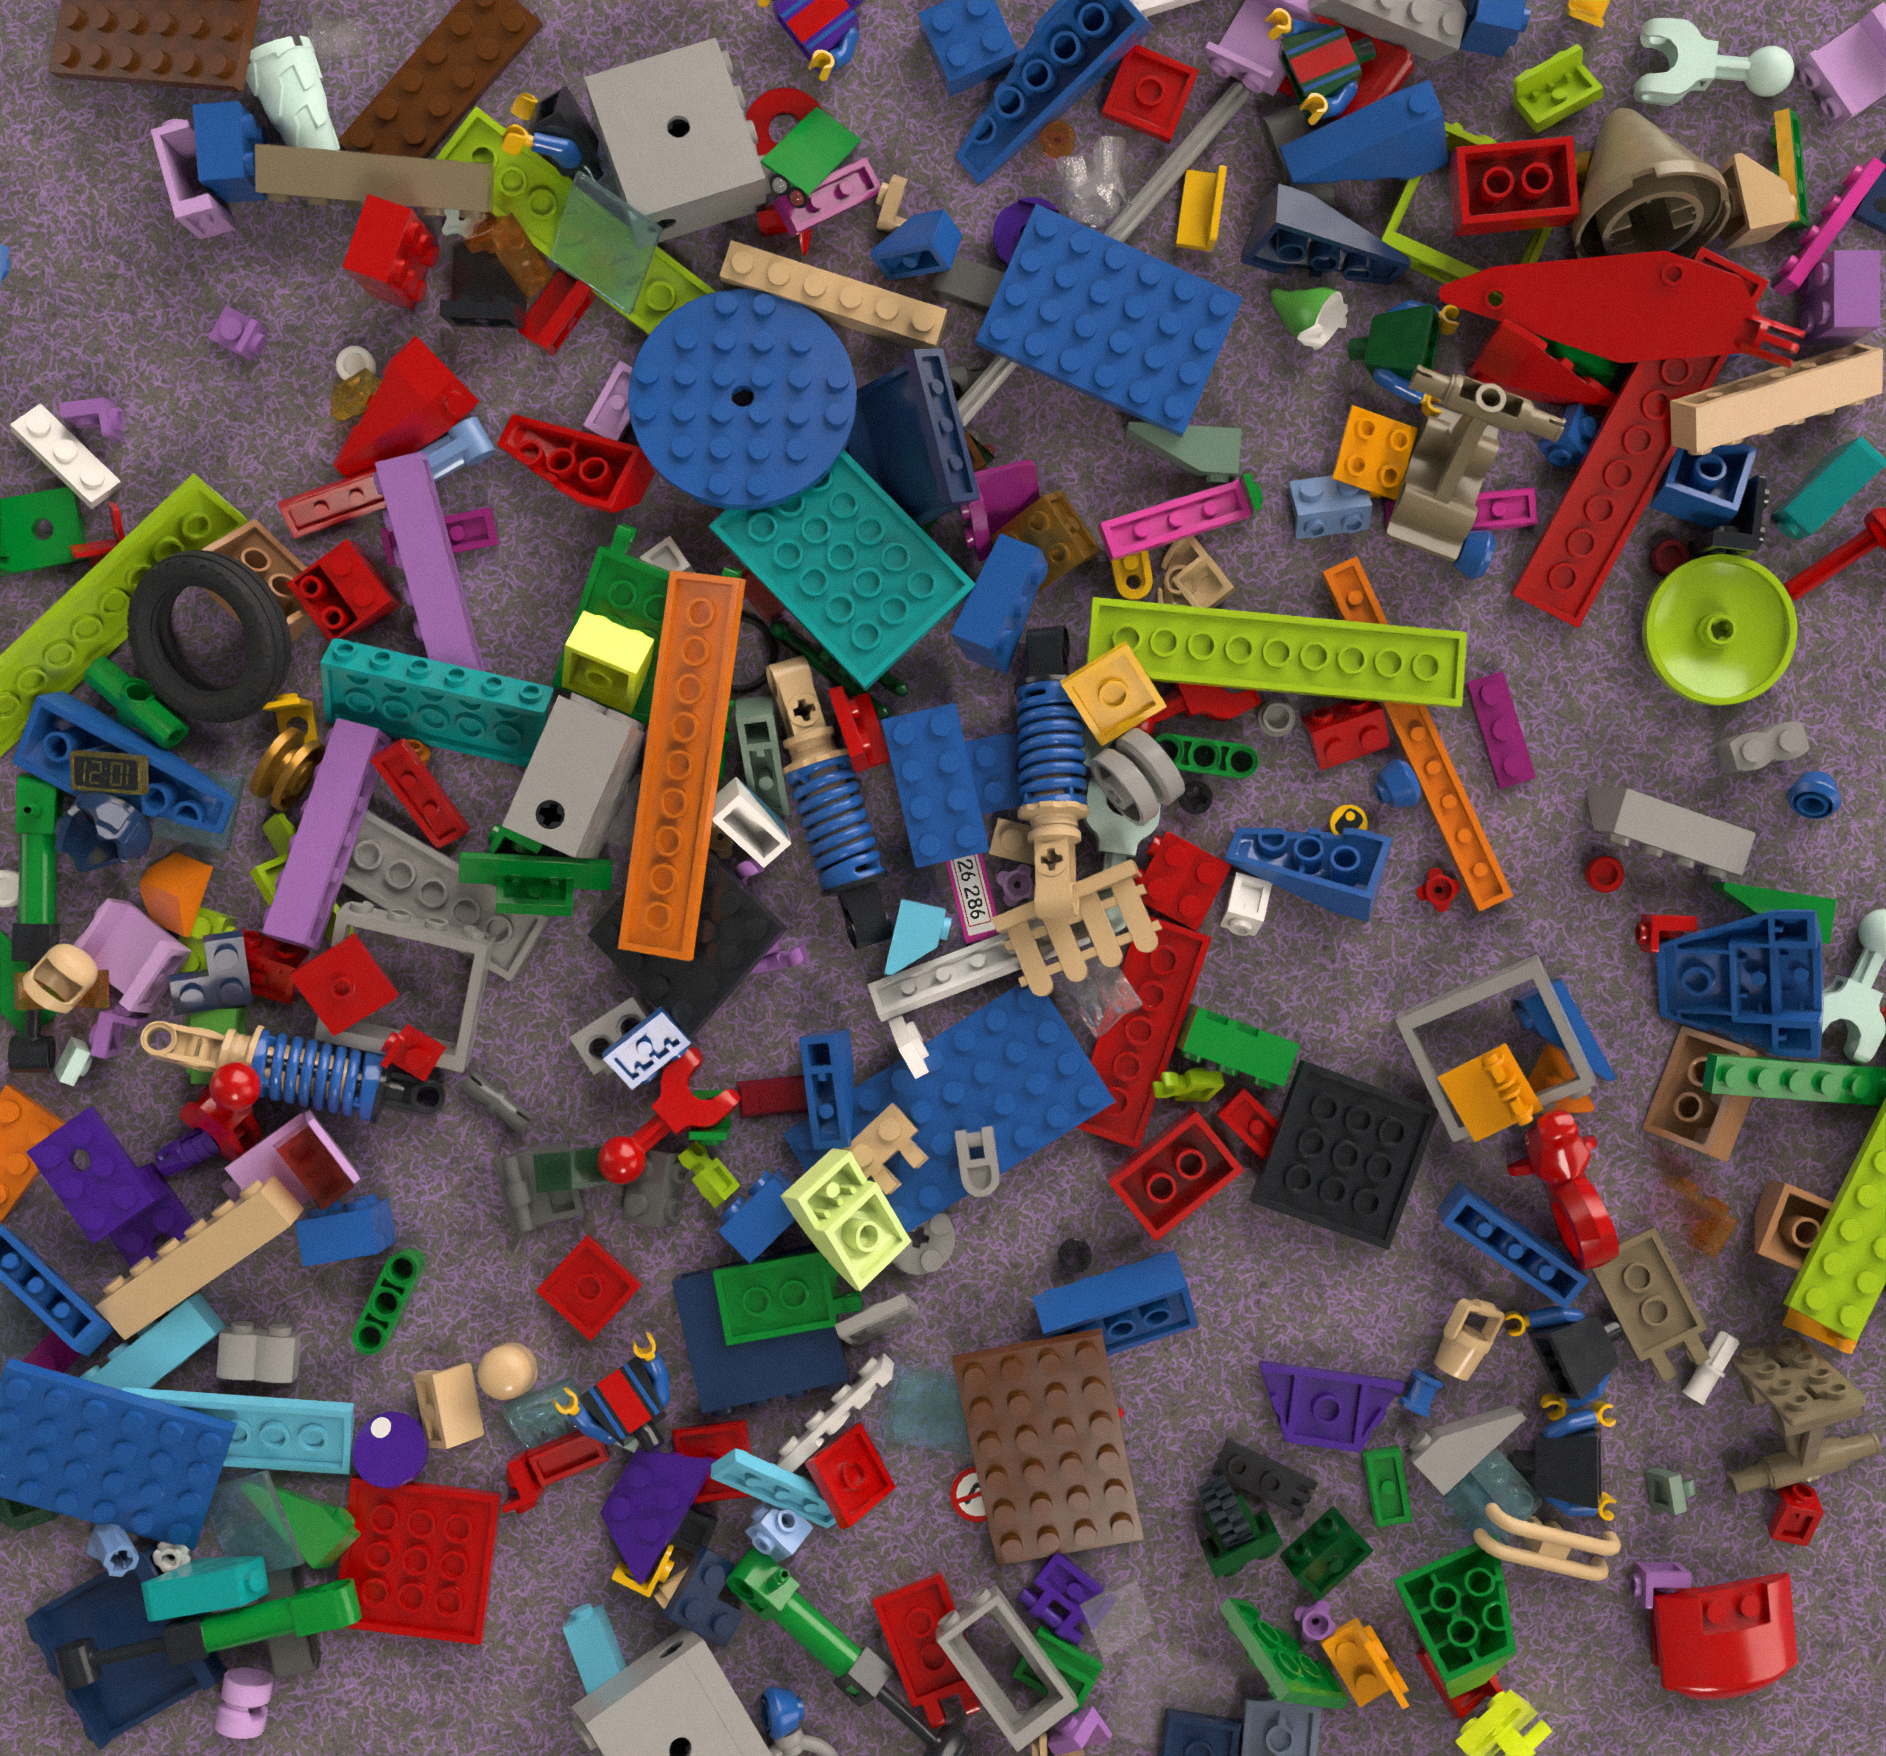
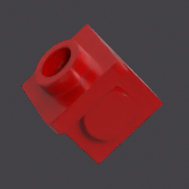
M1641 914V922H1637L1635 927V940L1637 944H1640V951L1648 953L1659 952V931L1660 937L1677 938L1684 936V931H1697V916Z
M406 1024L399 1034L392 1031L380 1050L386 1054L380 1065L387 1069L393 1063L425 1082L445 1051L446 1046L411 1025Z
M528 1449L514 1454L507 1463V1480L513 1490L517 1489L518 1493L509 1496L501 1505L503 1513L515 1510L517 1514L534 1508L538 1504L537 1500L545 1491L544 1487H540L526 1458Z
M1802 1483L1779 1488L1777 1491L1781 1501L1767 1528L1769 1535L1774 1540L1807 1547L1824 1514L1814 1488Z

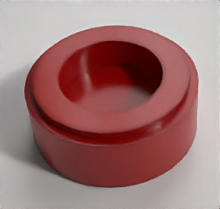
M1597 856L1587 863L1584 870V878L1587 885L1592 890L1600 893H1609L1618 889L1623 883L1625 875L1622 864L1612 856Z

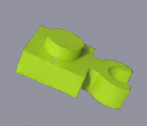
M1204 1068L1190 1069L1184 1075H1178L1175 1072H1163L1161 1074L1162 1082L1155 1081L1152 1083L1156 1098L1174 1096L1175 1101L1208 1102L1225 1085L1221 1071H1206Z
M696 1140L677 1156L684 1167L695 1173L691 1180L698 1187L701 1195L708 1199L714 1208L723 1203L741 1186L718 1157L714 1160L709 1158L706 1147L699 1145V1140Z

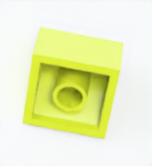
M583 611L565 644L562 687L632 714L652 660L654 639L646 636L639 630H630L613 623L604 616Z

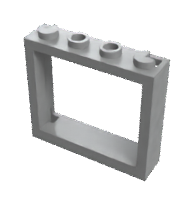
M368 901L363 903L346 902L337 911L331 947L348 937L350 926H355L474 954L458 1041L453 1043L432 1038L446 1046L435 1067L463 1073L471 1061L495 935L476 930L477 926L466 925L463 928L448 925L449 922L439 917H427L426 919L412 917L409 911L391 908L386 911L373 908L374 905ZM318 1017L314 1039L386 1055L380 1051L392 1031L397 1034L401 1031L359 1021L333 1037Z
M1538 954L1406 1009L1396 1016L1395 1021L1453 1143L1463 1139L1464 1143L1474 1140L1464 1123L1459 1124L1414 1028L1525 981L1534 980L1579 1075L1535 1093L1544 1110L1535 1114L1551 1110L1556 1106L1555 1101L1569 1096L1571 1100L1586 1096L1592 1091L1590 1087L1596 1085V1077Z

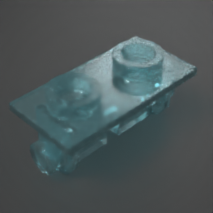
M1497 1447L1470 1471L1472 1476L1499 1507L1513 1518L1528 1521L1544 1503Z
M1468 1473L1443 1497L1459 1517L1472 1511L1474 1515L1465 1520V1525L1472 1534L1476 1529L1483 1528L1490 1536L1496 1534L1498 1542L1501 1540L1503 1544L1508 1545L1509 1532L1495 1525L1485 1513L1486 1505L1492 1502L1488 1498L1484 1484L1479 1478H1472Z

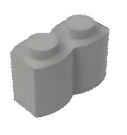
M1793 721L1768 725L1755 732L1727 737L1716 744L1715 749L1721 770L1727 773L1756 770L1770 762L1795 759L1806 753L1810 747L1803 723Z
M232 1322L231 1327H226L219 1332L216 1377L229 1380L292 1383L299 1375L302 1332L292 1331V1326L287 1324L269 1325L268 1330L254 1328L253 1322Z

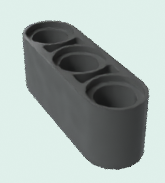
M1295 104L1260 119L1261 130L1264 138H1266V144L1276 170L1279 173L1282 185L1291 186L1297 190L1312 194L1330 207L1335 206V196L1331 183L1292 185L1279 151L1281 146L1311 133L1305 115L1299 109L1300 106Z
M955 256L950 270L936 272L930 293L940 299L987 315L1005 273Z
M292 1563L267 1569L270 1593L258 1598V1603L293 1596L298 1589L305 1588L299 1565ZM296 1633L267 1639L274 1669L279 1678L319 1669L321 1665L320 1648H316L319 1647L316 1634L297 1638Z

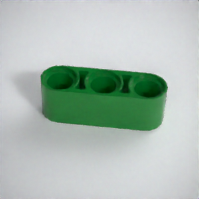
M1162 734L1154 739L1157 743L1167 741L1174 746L1175 756L1172 762L1180 772L1237 780L1253 775L1259 765V757L1256 751L1245 744L1177 734ZM1197 747H1205L1211 752L1212 760L1208 767H1201L1195 763L1193 753ZM1235 752H1241L1248 758L1249 765L1243 773L1235 771L1231 766L1230 760Z
M411 1247L403 1248L386 1261L353 1331V1345L361 1354H376L393 1339L425 1271V1257L419 1250ZM400 1258L410 1261L413 1267L412 1275H405L399 1270L398 1261ZM384 1292L391 1293L396 1298L397 1306L395 1309L388 1308L383 1303L382 1296ZM368 1326L378 1329L381 1334L380 1342H373L368 1338L366 1332Z

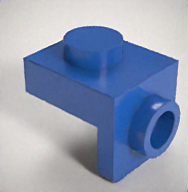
M1581 403L1566 407L1563 416L1566 419V424L1562 426L1564 430L1556 443L1546 438L1539 439L1537 447L1554 468L1581 463L1599 429L1595 419L1588 414Z

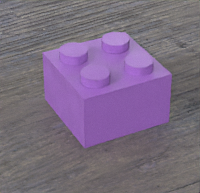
M1834 250L1816 263L1800 286L1801 295L1805 296V311L1801 316L1800 329L1806 331V345H1850L1880 327V250Z

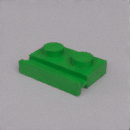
M1038 1624L1033 1636L1075 1693L1079 1706L1073 1712L1077 1714L1096 1682L1097 1675L1104 1668L1103 1661L1067 1640H1061L1053 1632ZM1021 1654L1012 1669V1676L1047 1696L1048 1689Z

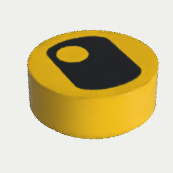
M1342 805L1331 813L1328 826L1330 832H1333L1334 835L1343 834V828L1367 830L1368 821L1366 814L1361 808L1355 805Z

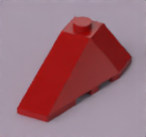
M1506 318L1487 335L1465 375L1485 384H1496L1504 391L1528 400L1562 407L1581 403L1587 412L1607 415L1616 398L1614 393L1594 378L1588 376L1578 377L1574 374V363L1566 357L1559 359L1550 356L1545 352L1548 346L1546 342Z

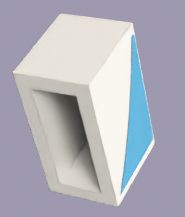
M737 777L716 794L713 822L763 868L791 844L788 825Z

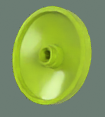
M1729 554L1708 555L1677 567L1655 588L1649 598L1643 616V646L1652 670L1661 682L1675 694L1702 705H1732L1750 700L1762 694L1776 683L1785 672L1796 647L1797 617L1787 590L1767 568L1741 556Z

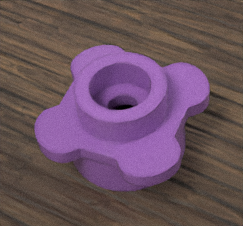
M1321 1599L1320 1601L1317 1600L1314 1605L1308 1607L1298 1606L1295 1609L1294 1617L1300 1622L1302 1628L1300 1635L1304 1641L1322 1640L1335 1633L1336 1624L1330 1618V1605L1327 1601ZM1313 1618L1319 1619L1317 1624L1312 1623Z

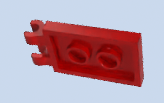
M942 1571L872 1598V1603L911 1707L914 1708L923 1704L931 1728L935 1729L946 1724L945 1719L947 1716L940 1700L959 1693L967 1716L981 1711V1701L936 1640V1629L939 1627L938 1622L949 1612L957 1611ZM964 1630V1631H963V1636H964V1638L967 1640V1642L969 1643L968 1638H967L966 1633H965V1630Z

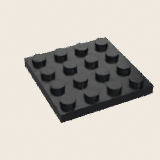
M708 849L693 960L685 961L618 949L626 890L588 933V936L657 1009L661 1006L677 1023L686 1037L691 1039L694 1038L788 928Z
M1300 1059L1249 1201L1389 1250L1439 1112L1435 1107Z

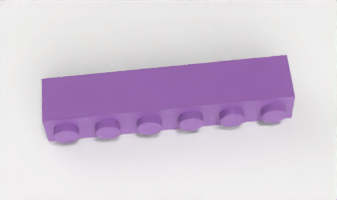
M416 452L375 462L377 472L372 474L377 493L384 495L387 509L383 510V518L389 532L393 531L397 546L393 547V554L397 567L399 569L404 568L407 583L403 584V591L408 605H414L417 620L413 621V627L418 642H424L427 657L424 658L485 672L427 453Z
M337 718L334 727L328 731L325 739L326 750L322 762L316 766L313 773L314 785L309 798L304 801L301 807L299 828L297 833L291 837L288 845L289 856L285 868L279 872L275 886L277 891L272 905L266 909L263 916L264 928L262 933L279 941L319 951L379 776V772L370 760L374 754L388 747L391 741L380 729Z

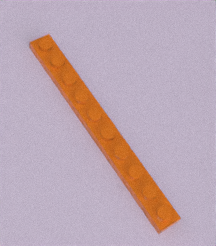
M1357 556L1321 573L1342 620L1389 625ZM1380 702L1406 761L1418 779L1423 798L1475 911L1480 912L1513 897L1427 707Z

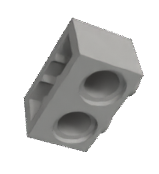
M635 995L569 1038L593 1075L603 1070L606 1076H608L614 1070L602 1057H599L594 1052L593 1045L597 1038H604L610 1045H613L626 1034L625 1022L628 1018L633 1017L641 1022L650 1013L639 996Z

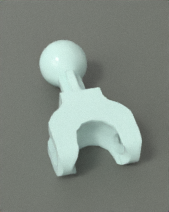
M1653 18L1641 26L1640 41L1646 48H1653L1663 52L1669 62V71L1648 73L1642 76L1634 85L1633 97L1637 102L1670 106L1680 101L1691 91H1705L1714 79L1744 81L1747 88L1755 95L1770 97L1779 94L1790 84L1794 75V62L1791 55L1785 49L1778 46L1762 47L1756 50L1749 58L1717 55L1719 41L1705 39L1701 36L1697 27L1688 20Z
M1091 777L1085 794L1088 806L1090 807V814L1083 821L1087 829L1095 836L1097 841L1096 853L1104 854L1102 871L1125 862L1126 857L1133 858L1136 856L1138 843L1149 836L1158 826L1161 804L1158 803L1159 812L1144 826H1137L1125 816L1112 812L1107 805L1106 795L1099 787L1095 778ZM1112 888L1098 893L1101 901L1114 896ZM1119 905L1106 910L1114 933L1121 931L1127 926Z
M1886 909L1872 911L1861 921L1858 936L1864 948L1850 978L1836 975L1832 984L1824 989L1822 1034L1831 1022L1842 1019L1848 1029L1847 1042L1843 1050L1848 1059L1857 1064H1865L1873 1058L1886 1033L1885 1020L1879 1008L1884 993L1871 988L1886 958Z

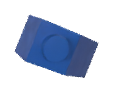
M945 209L912 215L871 250L870 257L888 281L951 269L962 234Z

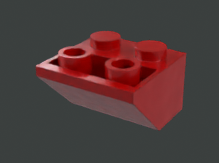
M348 539L286 583L329 643L334 638L346 640L372 628L403 605L361 545Z

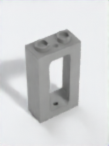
M994 1585L989 1590L984 1587L974 1593L968 1600L969 1605L957 1613L956 1610H953L946 1614L938 1622L939 1627L936 1629V1640L1012 1746L1019 1752L1079 1705L1071 1687L997 1585ZM986 1613H991L995 1616L1048 1689V1695L1025 1713L1017 1711L963 1636L964 1629Z

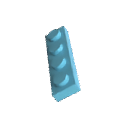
M734 1448L711 1464V1478L783 1510L790 1509L797 1516L804 1517L827 1529L837 1523L816 1483L807 1480L805 1477L793 1474L778 1467L776 1464L766 1462L737 1448Z

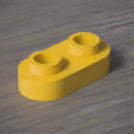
M1148 550L1110 562L1114 586L1121 598L1139 601L1147 596L1153 584ZM1128 577H1137L1140 581V586L1137 589H1130L1126 584Z

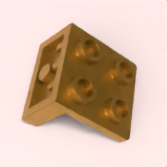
M1062 489L1042 496L990 537L994 545L999 535L1003 534L1041 549L1048 563V571L1044 582L1038 588L1037 594L1077 565L1091 560L1102 552Z

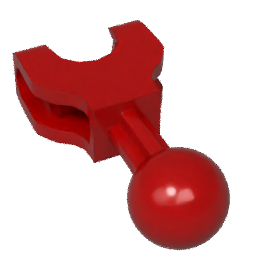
M1173 683L1171 685L1173 692L1162 696L1167 707L1133 728H1139L1151 736L1155 724L1181 712L1184 713L1186 719L1194 715H1204L1210 720L1224 722L1256 707L1262 701L1256 690L1232 694L1224 691L1222 687ZM1122 735L1115 738L1114 741L1117 742V739L1120 738Z
M697 1047L689 1048L679 1059L673 1061L664 1069L660 1082V1097L651 1105L656 1115L631 1137L616 1136L602 1145L598 1153L597 1164L600 1173L606 1180L614 1184H628L635 1181L645 1168V1154L671 1130L678 1137L687 1129L715 1128L740 1104L742 1096L733 1089L724 1090L720 1095L711 1100H700L691 1094L689 1080L702 1065L703 1061L702 1052Z
M242 1062L226 1063L214 1072L209 1085H206L200 1091L197 1102H187L180 1110L179 1118L191 1129H194L196 1126L209 1133L218 1143L221 1155L230 1163L258 1144L263 1134L253 1116L254 1109L251 1107L257 1101L261 1092V1080L258 1073L250 1065Z

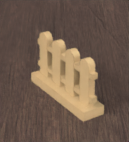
M1132 859L1078 881L1079 914L1077 917L1043 919L1045 925L1032 930L1029 923L1038 920L1033 900L992 918L996 931L1002 934L1008 933L1010 940L1003 943L1008 952L1013 949L1015 950L1024 972V976L1018 978L1021 987L1029 985L1033 994L1044 997L1053 990L1054 983L1051 978L1053 974L1064 971L1070 981L1081 982L1088 975L1086 961L1099 956L1103 965L1113 968L1119 966L1123 960V952L1120 946L1134 941L1136 948L1144 953L1153 952L1157 948L1158 937L1156 931L1161 930L1162 927L1159 920L1151 922L1141 899V895L1147 893L1144 884L1136 886L1134 882L1135 878L1141 876L1135 861ZM1112 888L1114 896L1101 901L1098 893ZM1119 905L1129 932L1116 937L1106 910ZM1084 920L1094 947L1081 952L1071 925ZM1047 935L1050 936L1059 958L1058 962L1048 966L1036 941Z

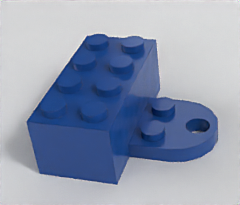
M956 703L882 719L915 867L920 868L989 852L990 849L982 815L1015 808L1022 803L1019 796L1021 786L1018 777L1020 774L1016 770V762L1019 759L1018 748L1020 746L1017 734H998L965 742Z

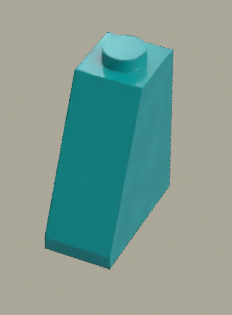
M1862 436L1832 449L1771 514L1778 522L1776 524L1778 530L1791 539L1801 540L1811 536L1886 466V459Z
M263 1555L198 1558L141 1584L148 1621L241 1607L270 1593Z

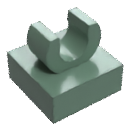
M1662 1468L1645 1470L1651 1508L1673 1515L1686 1512L1685 1498L1696 1494L1694 1480L1690 1478L1682 1481L1681 1474Z

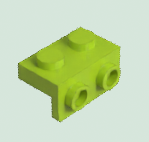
M1579 44L1556 53L1547 61L1532 69L1523 71L1513 80L1512 104L1536 133L1596 102L1603 96V86L1582 64L1583 49Z

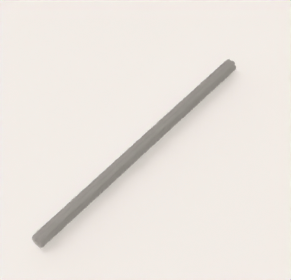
M1235 82L1230 86L1103 234L1122 243L1126 241L1183 175L1186 169L1189 168L1246 102L1249 96L1247 88L1239 82ZM999 355L994 359L957 402L963 427L968 424L1019 364Z

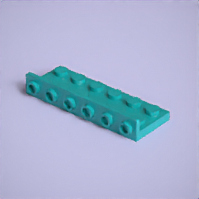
M338 638L332 639L320 662L325 722L335 724L336 719L340 718L378 728L387 736L399 739L405 738L406 740L415 739L426 745L528 767L548 721V708L554 696V688Z

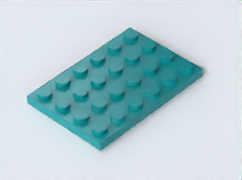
M844 449L833 464L832 470L810 490L807 488L799 494L788 498L787 502L768 508L756 510L726 509L709 525L711 532L865 691L964 601L976 586Z

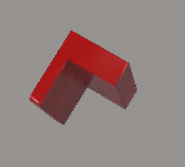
M558 271L526 315V328L517 330L553 357L593 303L596 295L591 287L578 279L576 282L564 272Z

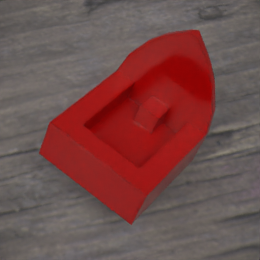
M774 204L766 206L765 211L757 212L762 237L789 233ZM812 228L799 234L802 256H806L808 252Z

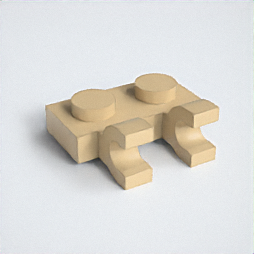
M891 1103L851 1141L850 1147L842 1149L852 1153L866 1179L868 1180L872 1176L886 1195L892 1194L902 1185L884 1165L898 1151L901 1152L914 1169H919L929 1159L923 1150L912 1140L919 1130L895 1103Z

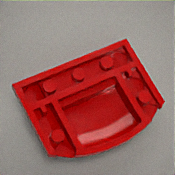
M1787 1572L1653 1596L1661 1687L1671 1692L1675 1690L1686 1697L1698 1700L1737 1698L1772 1685L1784 1677L1798 1663L1790 1574Z

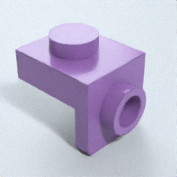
M115 1004L114 1009L100 1011L98 1021L93 1025L89 1035V1044L92 1045L90 1055L104 1059L118 1056L124 1026L137 1027L147 1025L149 1017L137 1015L138 1012L128 1011L121 1004Z
M1091 1706L1079 1709L1077 1714L1072 1711L1055 1724L1056 1730L1047 1742V1745L1056 1756L1082 1750L1083 1747L1108 1742L1112 1737V1733L1095 1708Z

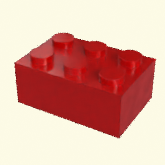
M1573 136L1456 147L1448 160L1454 237L1569 226L1579 214Z
M367 194L342 268L371 297L414 312L416 303H421L426 295L427 282L424 280L429 267L434 268L440 248L437 246L438 241L412 209Z
M1191 1107L1105 1177L1152 1238L1157 1241L1245 1170L1200 1114Z

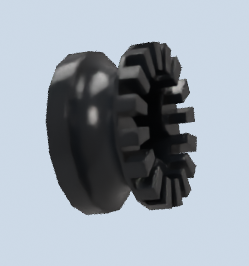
M1201 781L1186 783L1184 794L1178 798L1179 805L1189 814L1197 815L1204 813L1212 804V790ZM1195 787L1201 789L1200 795L1206 797L1204 804L1199 803L1194 809L1190 807V800L1185 799V795L1187 792H1193Z
M1070 1238L1061 1244L1058 1250V1258L1065 1270L1078 1274L1089 1268L1092 1262V1253L1089 1245L1084 1240ZM1078 1246L1082 1247L1081 1255L1084 1261L1082 1263L1074 1261L1072 1264L1067 1263L1069 1256L1065 1251L1069 1247L1074 1250Z

